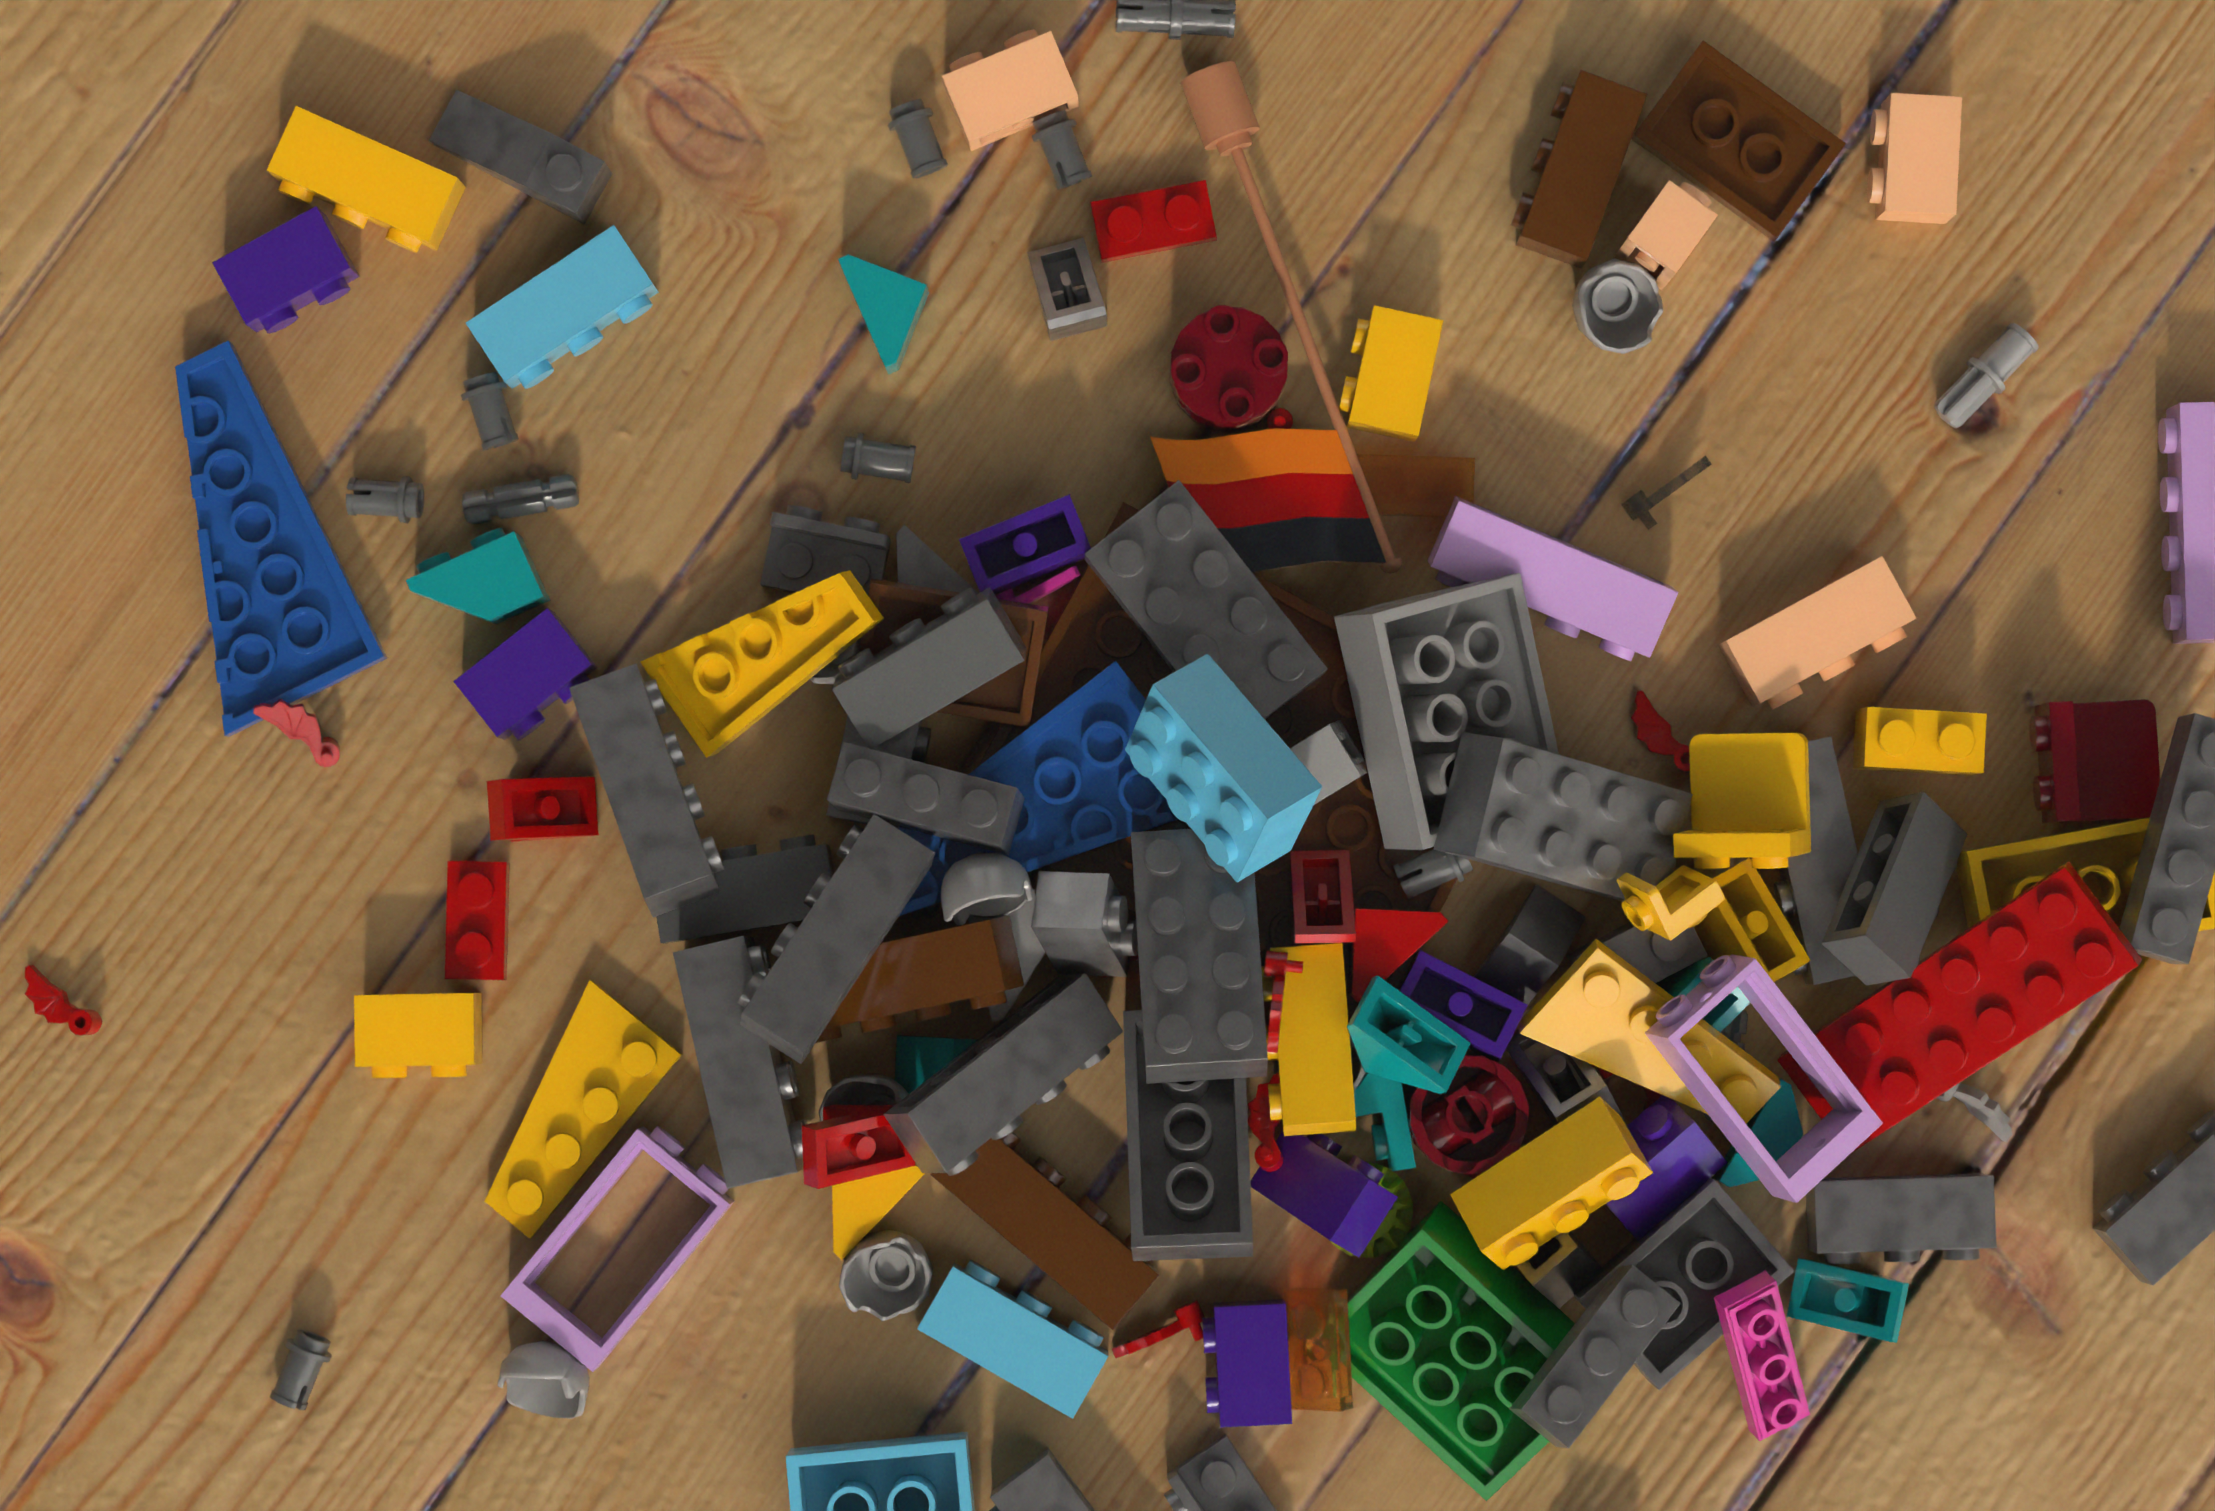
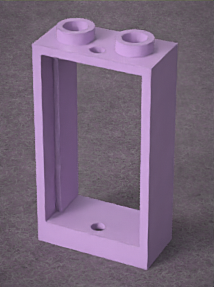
M1733 954L1730 956L1724 955L1715 959L1703 969L1699 976L1702 981L1686 996L1683 994L1678 995L1665 1003L1656 1014L1658 1021L1645 1034L1770 1194L1774 1197L1797 1203L1877 1130L1883 1122L1756 958ZM1737 986L1833 1108L1777 1161L1773 1159L1680 1040L1682 1036Z
M644 1126L638 1128L501 1294L503 1299L592 1372L600 1367L735 1202L725 1194L728 1190L725 1179L704 1163L696 1170L679 1156L685 1147L659 1126L652 1133ZM644 1150L711 1206L608 1332L601 1338L535 1282Z

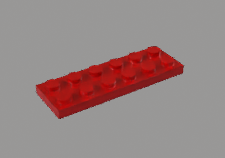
M2069 861L1919 961L1911 978L1889 981L1813 1032L1883 1122L1853 1152L2139 966L2142 958ZM1788 1050L1782 1053L1777 1061L1822 1120L1833 1108Z

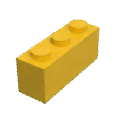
M295 106L267 168V171L281 182L278 191L306 205H310L314 197L334 205L331 213L334 217L361 229H364L367 221L373 222L388 229L385 239L415 253L418 252L421 244L433 250H438L466 188L456 176L298 106Z
M1342 943L1270 948V951L1288 952V960L1303 961L1302 973L1286 972L1278 1053L1267 1052L1268 1061L1278 1060L1280 1083L1268 1084L1271 1120H1283L1284 1136L1356 1131L1350 1035L1347 1028L1349 1022ZM1261 966L1264 1002H1271L1274 978L1264 977L1265 966ZM1265 1025V1028H1266V1043H1268V1029H1269V1025Z
M1599 1096L1450 1195L1480 1251L1502 1270H1505L1511 1265H1519L1531 1259L1537 1253L1540 1246L1560 1233L1570 1232L1579 1228L1587 1221L1589 1214L1609 1201L1618 1200L1631 1194L1638 1187L1639 1182L1651 1175L1653 1171L1622 1117Z

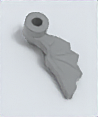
M1960 1082L1937 1097V1099L1944 1102L1951 1100L1952 1097L1960 1100L1966 1105L1972 1115L1987 1125L2003 1142H2007L2012 1136V1128L2008 1124L2010 1118L2001 1110L1999 1103L1990 1099L1986 1092L1961 1084Z

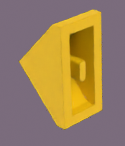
M916 1163L912 1167L832 1186L833 1252L841 1260L849 1254L925 1174L921 1172Z

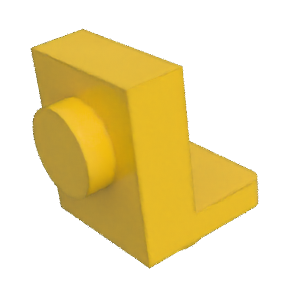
M1682 865L1656 886L1627 872L1616 880L1625 897V900L1622 902V909L1630 922L1641 931L1648 929L1670 941L1684 930L1701 923L1709 911L1725 900L1717 880L1685 865Z

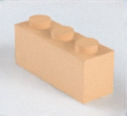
M1881 556L1720 643L1718 646L1751 706L1753 707L1767 700L1773 710L1803 694L1798 683L1819 672L1825 682L1853 667L1855 663L1850 655L1871 644L1875 653H1878L1903 640L1907 635L1902 626L1917 618L1886 561Z

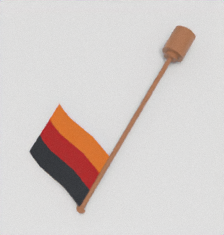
M1227 61L1208 66L1184 78L1180 82L1205 150L1218 149L1220 156L1231 154L1233 156L1335 430L1273 428L1202 440H1175L1150 436L1168 488L1180 480L1252 573L1319 562L1381 564L1380 568L1385 573H1395L1402 566V558L1395 559L1243 152L1244 149L1253 144L1250 136L1259 131V124L1236 63L1234 61Z

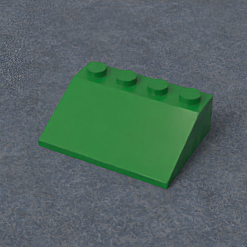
M1440 1201L1403 1238L1399 1245L1383 1259L1311 1340L1487 1501L1550 1442L1509 1408L1575 1323L1533 1287L1512 1265L1502 1270L1484 1255L1477 1246L1466 1223L1446 1204Z

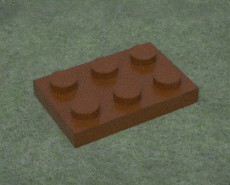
M1705 41L1700 43L1631 138L1773 242L1779 237L1846 145L1837 136Z
M871 579L868 596L884 619L862 636L860 651L869 648L874 655L892 645L893 642L890 639V635L907 623L920 618L923 624L926 625L945 614L941 606L959 594V592ZM998 599L1027 647L1025 661L937 712L1030 727L1049 607Z

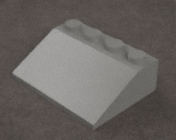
M1520 573L1389 601L1334 616L1385 849L1424 850L1434 847L1462 732L1505 738L1559 754Z

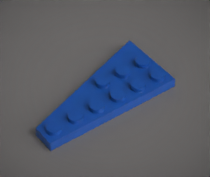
M226 341L175 366L184 437L187 438L192 473L190 482L198 518L199 530H197L207 610L209 622L212 623L216 661H214L217 683L220 684L224 715H222L224 736L230 737L264 720L253 714L255 705L262 703L273 705L280 698L290 705H295L387 659V656L233 343Z
M1116 661L968 774L1016 787L1025 799L1009 856H1005L1019 862L1026 872L1130 837L1131 832H1144L1178 820L1169 808L1167 799L1148 777L1142 776L1135 769L1130 756L1125 751L1146 699ZM899 827L900 831L935 852V856L927 874L898 917L940 903L944 875L955 862L975 853H990L993 851Z

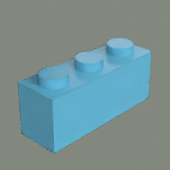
M613 225L467 321L466 325L504 382L511 389L519 384H522L524 389H528L551 375L554 371L551 363L571 351L573 356H579L597 345L604 338L600 331L619 318L623 324H626L643 315L653 305L649 298L659 293V291L617 228Z
M972 1260L969 1261L966 1268L954 1263L917 1329L1073 1419L1109 1356V1351L1100 1346L1104 1336L1073 1319L1068 1328L1050 1318L1048 1315L1053 1307L1024 1290H1021L1017 1298L997 1287L1001 1279L1000 1276Z

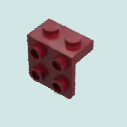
M2146 699L2087 703L2059 701L2035 706V716L2030 718L2029 735L2033 752H2038L2039 775L2034 777L2033 796L2036 810L2042 812V824L2149 818L2151 816L2160 783L2156 709L2151 701Z

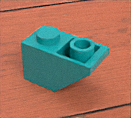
M503 528L491 530L470 541L473 550L451 559L449 552H445L422 561L416 565L419 574L406 580L410 591L417 595L496 625L551 601L522 536L515 531L505 535Z

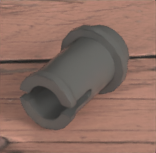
M916 99L901 104L889 111L892 119L888 124L889 130H896L912 171L911 176L913 179L932 174L948 166L929 120V117L933 115L932 108H925L922 99Z
M1065 110L1050 114L1033 122L1036 133L1032 135V139L1034 142L1040 141L1056 181L1057 190L1082 182L1081 179L1086 180L1092 177V173L1088 170L1072 129L1077 123L1075 119H1068Z
M497 372L483 374L463 381L466 392L461 394L463 401H469L482 441L483 451L519 440L502 390L507 388L505 382L499 381Z
M858 432L857 438L845 437L840 471L852 473L851 479L855 480L858 479V474L910 483L916 446L865 440L864 433Z
M403 476L400 482L363 480L355 477L349 479L347 489L353 490L354 494H346L348 515L398 517L401 523H409L411 518H420L422 516L424 487L422 483H414L411 477Z
M1434 849L1400 865L1398 863L1393 866L1408 900L1456 877L1459 882L1465 880L1463 875L1473 870L1469 859Z
M301 1329L297 1330L294 1338L287 1339L285 1346L290 1350L275 1388L270 1394V1398L284 1406L306 1410L307 1401L323 1362H330L332 1354L328 1352L331 1342L321 1335Z

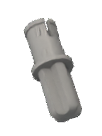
M2010 323L2006 327L2007 330L1978 359L1971 357L1966 362L1968 369L1935 402L1934 408L1944 422L1954 428L1962 426L1993 393L2001 394L2005 390L2004 382L2032 353L2039 349L2034 338L2016 323Z

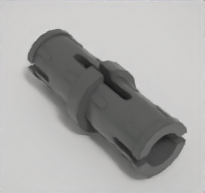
M1117 0L1115 29L1118 33H1122V31L1168 33V39L1180 40L1181 34L1227 36V38H1233L1236 14H1233V12L1236 10L1235 0Z

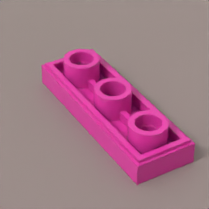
M1763 1271L1714 1297L1749 1431L1758 1441H1761L1782 1429L1793 1426L1797 1421L1810 1415L1776 1280L1766 1271Z

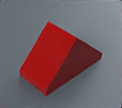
M1350 850L1290 851L1292 944L1355 942L1356 931Z
M1354 909L1356 940L1351 942L1349 994L1357 1002H1360L1373 977L1378 975L1384 980L1387 979L1449 921L1441 912Z

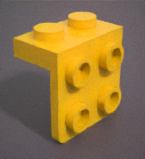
M1798 732L1699 734L1691 739L1689 753L1691 794H1693L1691 799L1692 830L1673 834L1674 858H1694V868L1717 869L1729 868L1730 858L1752 857V868L1773 869L1789 867L1788 857L1811 852L1808 740L1803 734Z

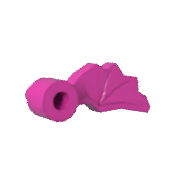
M1075 565L1017 597L1013 590L1009 589L996 595V598L1030 604L1072 582L1073 579L1080 576V573Z

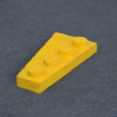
M848 570L777 600L775 603L732 620L730 623L708 633L681 643V645L663 653L651 656L640 661L650 678L656 680L660 692L707 758L722 751L875 627L884 617L851 570Z
M1598 939L1592 942L1519 1022V1033L1708 1114L1645 1034L1658 1021L1656 1014L1659 1009L1674 997ZM1703 1019L1680 1038L1746 1124L1781 1088L1779 1076Z
M589 980L484 1202L529 1239L533 1238L683 1054L595 981Z

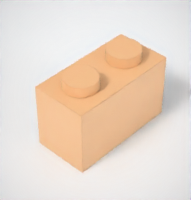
M1035 29L1019 33L1004 42L1005 50L986 58L983 57L982 52L966 55L952 62L949 65L951 72L942 75L944 89L970 151L1033 126V122L1062 110L1067 112L1079 107L1077 91L1051 31L1039 36Z
M1891 93L1882 102L1881 109L1873 110L1870 124L1871 145H1879L1878 168H1870L1867 201L1868 203H1876L1875 220L1946 224L1956 215L1962 97Z
M1669 180L1614 257L1619 260L1640 264L1655 278L1658 288L1663 290L1718 214L1708 208L1712 202L1702 191L1689 183L1682 182L1680 186H1677Z

